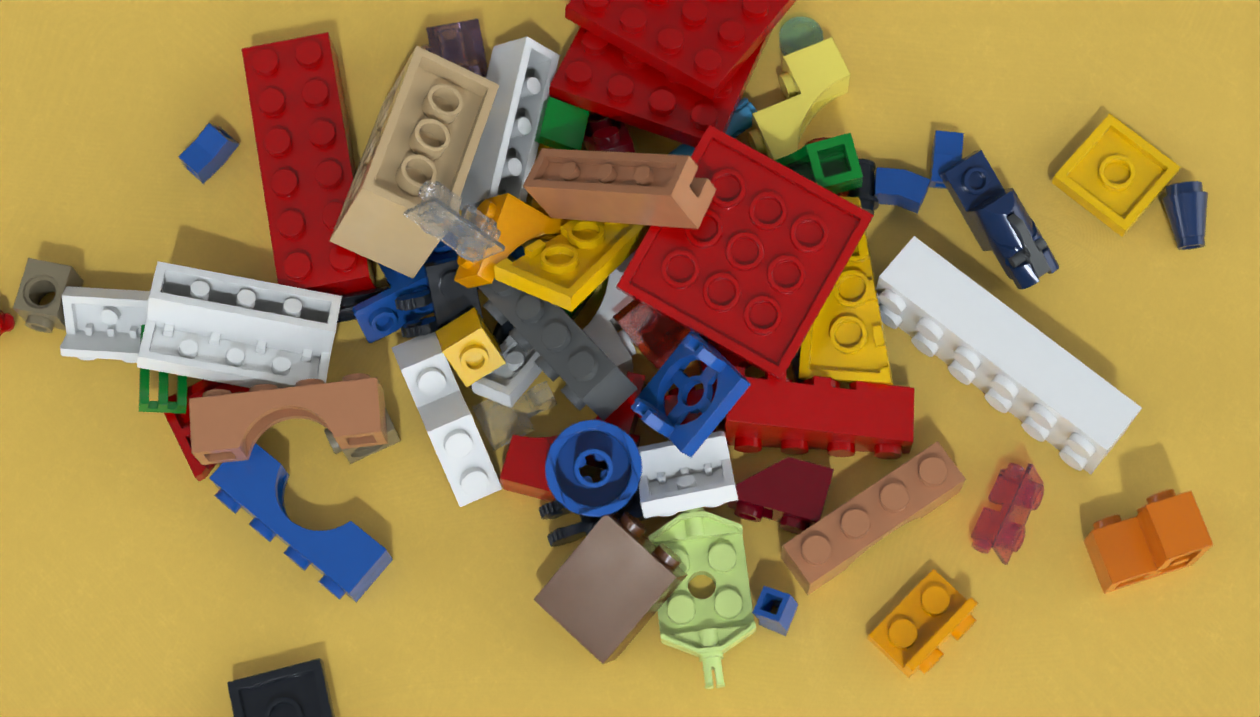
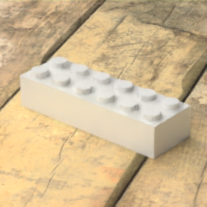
M915 236L912 237L879 276L876 290L882 322L892 329L899 327L912 337L913 345L920 352L929 357L935 355L949 365L948 370L953 377L965 385H970V383L975 385L985 393L986 401L993 408L1002 413L1010 412L1023 422L1021 425L1026 433L1040 442L1048 441L1060 451L1059 456L1073 469L1078 471L1084 469L1089 474H1092L1142 409V407Z

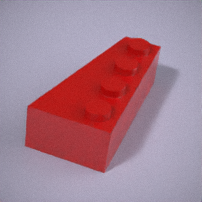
M734 366L745 377V367ZM765 372L764 377H745L751 385L726 415L725 435L727 445L734 446V450L739 452L756 453L762 451V447L781 448L782 453L789 455L807 454L809 449L827 450V454L834 457H851L855 455V451L874 452V457L880 459H898L902 457V454L910 453L914 442L915 388L854 381L849 384V389L840 388V383L829 377L813 376L802 383H795L791 379L786 378V373L782 380H779Z

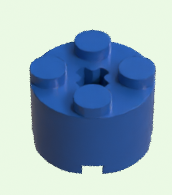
M600 420L581 421L562 431L552 443L545 463L546 481L554 498L569 511L588 517L609 515L624 507L635 494L642 474L640 452L633 439L616 425ZM593 455L596 462L604 461L606 464V470L600 472L601 481L593 483L590 476H581L579 468L586 465V456Z

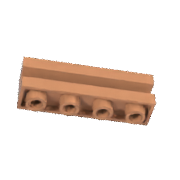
M545 148L541 149L523 185L551 218L691 229L699 228L716 191V188L708 178L694 177L698 166L688 155Z

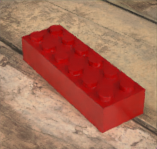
M325 32L242 48L278 284L334 295L376 288L372 260L330 242L331 235L356 174V165L337 54L329 33Z

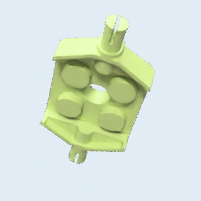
M700 507L681 511L680 515L649 535V540L656 547L661 543L671 549L682 561L678 567L687 574L685 579L657 610L661 643L699 657V661L703 664L705 689H713L712 670L715 671L716 687H725L721 661L723 654L756 631V623L752 613L753 607L743 540L742 524L704 511V508ZM706 575L714 581L716 589L710 597L698 599L689 592L688 585L695 576Z

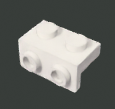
M67 286L62 294L66 336L60 345L61 356L77 357L81 360H94L98 358L137 363L140 349L141 324H146L150 291Z
M712 432L692 458L682 453L671 441L638 447L642 460L639 493L644 518L654 516L667 517L680 511L700 507H718L725 502L738 500L725 432Z

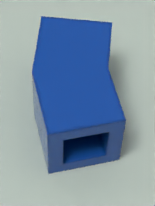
M208 123L197 139L178 157L184 167L204 184L225 164L240 144L221 127Z
M936 130L932 147L931 181L929 187L947 189L939 173L962 160L964 133Z
M877 167L874 179V197L878 199L879 204L896 205L918 214L931 180L905 169Z
M763 586L752 613L758 618L760 626L786 636L797 611L798 603L790 594ZM773 606L779 608L776 615L770 613Z

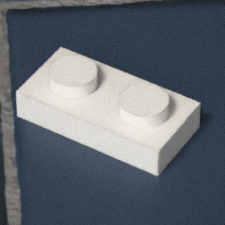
M509 335L500 345L506 363L471 385L473 393L512 408L542 370L534 362L540 354L534 348L526 353Z

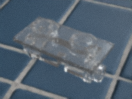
M427 180L418 191V196L422 198L421 204L404 212V215L418 224L424 232L435 236L454 249L460 257L472 263L505 250V246L498 242L501 231L497 229L496 221L488 218L470 204L463 207L460 215L458 212L462 198L450 191L439 181L433 183Z

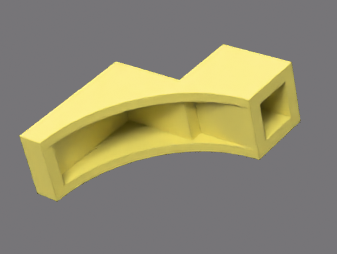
M832 37L783 56L782 74L778 75V80L787 100L752 113V129L747 132L751 148L773 160L796 152L801 137L812 118L828 103L848 93L850 72Z

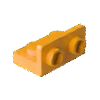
M933 569L868 635L867 639L908 678L917 669L925 675L944 655L939 649L950 635L958 641L974 625L977 620L971 614L979 603L972 597L969 600L965 599Z

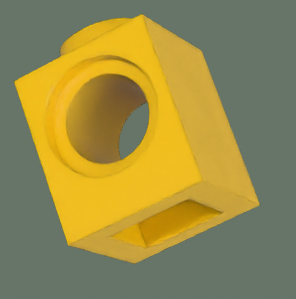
M475 307L436 331L442 353L466 387L506 363L499 342Z

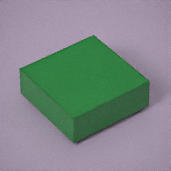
M548 97L543 102L534 141L554 149L581 150L589 111Z

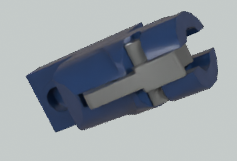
M982 150L974 151L939 173L983 251H993L1005 274L1014 281L1018 289L1031 287L1040 282L1038 278L1047 272L1052 274L1059 269V264L1043 239L1036 224L1026 212L1013 188L1004 189Z

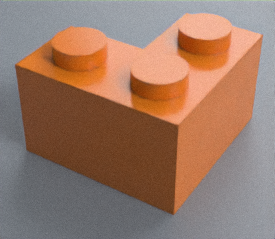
M1174 489L1161 491L1146 499L1148 504L1137 510L1138 515L1122 521L1120 515H1113L1093 524L1094 530L1085 538L1084 544L1104 594L1191 566L1213 546L1192 491L1178 495L1175 494Z

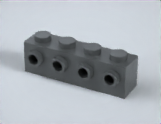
M511 254L507 257L510 261H515ZM495 278L491 284L478 286L489 299L483 305L485 309L501 325L509 320L514 328L508 334L526 353L534 348L540 354L534 362L553 382L559 376L566 382L567 385L561 389V392L578 410L581 411L587 405L604 421L638 389L561 307L499 282Z

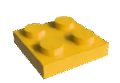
M1109 113L1054 175L1051 183L1123 237L1165 187L1175 178L1181 167Z

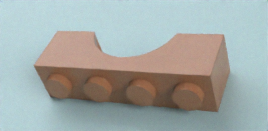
M350 374L344 376L342 381L324 383L320 379H304L298 381L295 387L278 388L272 384H259L250 387V392L231 394L228 390L215 389L204 392L203 397L189 399L192 454L202 465L249 460L252 449L259 437L273 425L289 419H307L321 424L332 433L341 449L388 444L384 390L378 378H371L368 374Z
M937 441L782 545L781 559L805 593L809 595L846 570L860 555L888 534L912 520L923 518L957 495L966 479Z

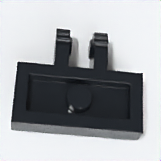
M458 256L424 263L428 289L401 295L395 299L396 309L402 311L414 310L432 303L434 316L412 320L403 324L401 327L403 337L413 338L431 334L474 307L483 318L477 287L466 288L454 281L459 267L457 263Z

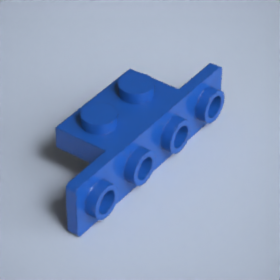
M458 223L449 227L425 263L459 255L460 250L469 240ZM522 245L511 253L515 260L525 255ZM379 264L391 288L352 308L369 343H373L401 329L403 324L409 321L419 320L433 313L432 303L410 311L397 310L395 299L401 295L428 289L424 266L420 268L414 278H410Z

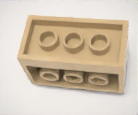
M416 46L382 104L331 235L330 242L410 278H414L450 227L499 84Z

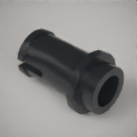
M858 159L863 175L862 187L849 190L847 197H859L862 209L874 215V210L879 207V201L874 197L876 164L868 159Z

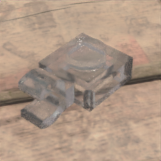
M544 381L530 388L518 399L512 408L487 399L473 406L472 409L491 447L495 451L509 444L512 435L524 436L534 431L535 429L529 418L551 409L557 405V402L547 381Z

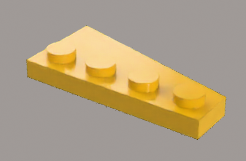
M842 197L862 208L859 197ZM866 231L801 344L798 377L800 380L821 376L829 377L842 383L862 381L893 385Z

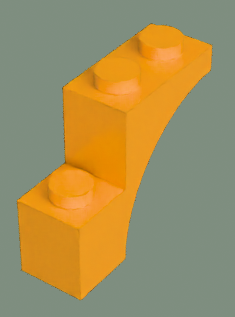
M510 193L484 199L474 213L473 223L475 225L469 241L459 252L457 258L459 267L454 281L466 288L491 284L495 278V264L507 258L516 248L531 239L549 241L561 234V226L571 221V219L551 218L534 198L532 199L531 206Z

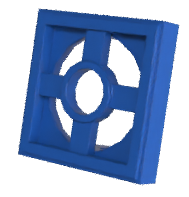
M690 331L634 400L635 402L631 409L642 416L641 420L668 437L682 453L692 458L749 388L751 383L707 339ZM694 360H701L708 365L700 376L689 378L684 372L685 368ZM717 380L718 383H717V387H716V391H715L714 398H713V400H712V397H713V386H712V384ZM674 383L679 388L678 403L666 415L664 397L665 393ZM702 383L704 386L702 398L697 404L688 406L687 396L689 391L696 384ZM689 413H702L696 420L680 425Z

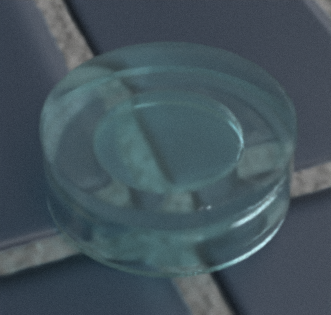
M800 16L788 20L782 26L779 36V47L782 54L786 56L823 41V32L820 25L811 18Z

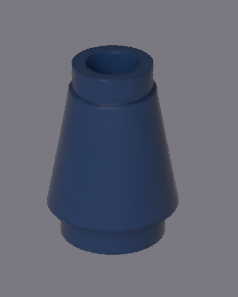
M1181 182L1165 187L1166 197L1162 201L1175 241H1177V249L1191 250L1204 247L1208 193L1203 192L1202 182Z

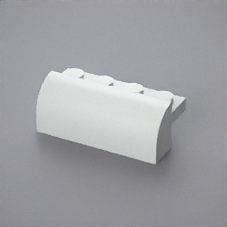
M157 261L149 294L147 320L138 353L137 367L247 388L259 384H272L278 388L295 387L298 381L304 379H320L326 383L342 296Z

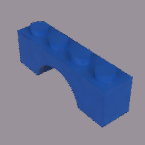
M256 443L249 460L226 462L217 468L209 477L219 489L215 497L235 514L240 508L250 514L254 519L249 525L267 541L271 542L276 536L284 542L288 548L283 553L302 570L305 571L309 565L318 570L323 575L318 582L339 600L344 594H347L357 602L393 560L383 546L352 521L325 531L309 530L293 523L288 518L284 504L285 488L290 475L280 462Z

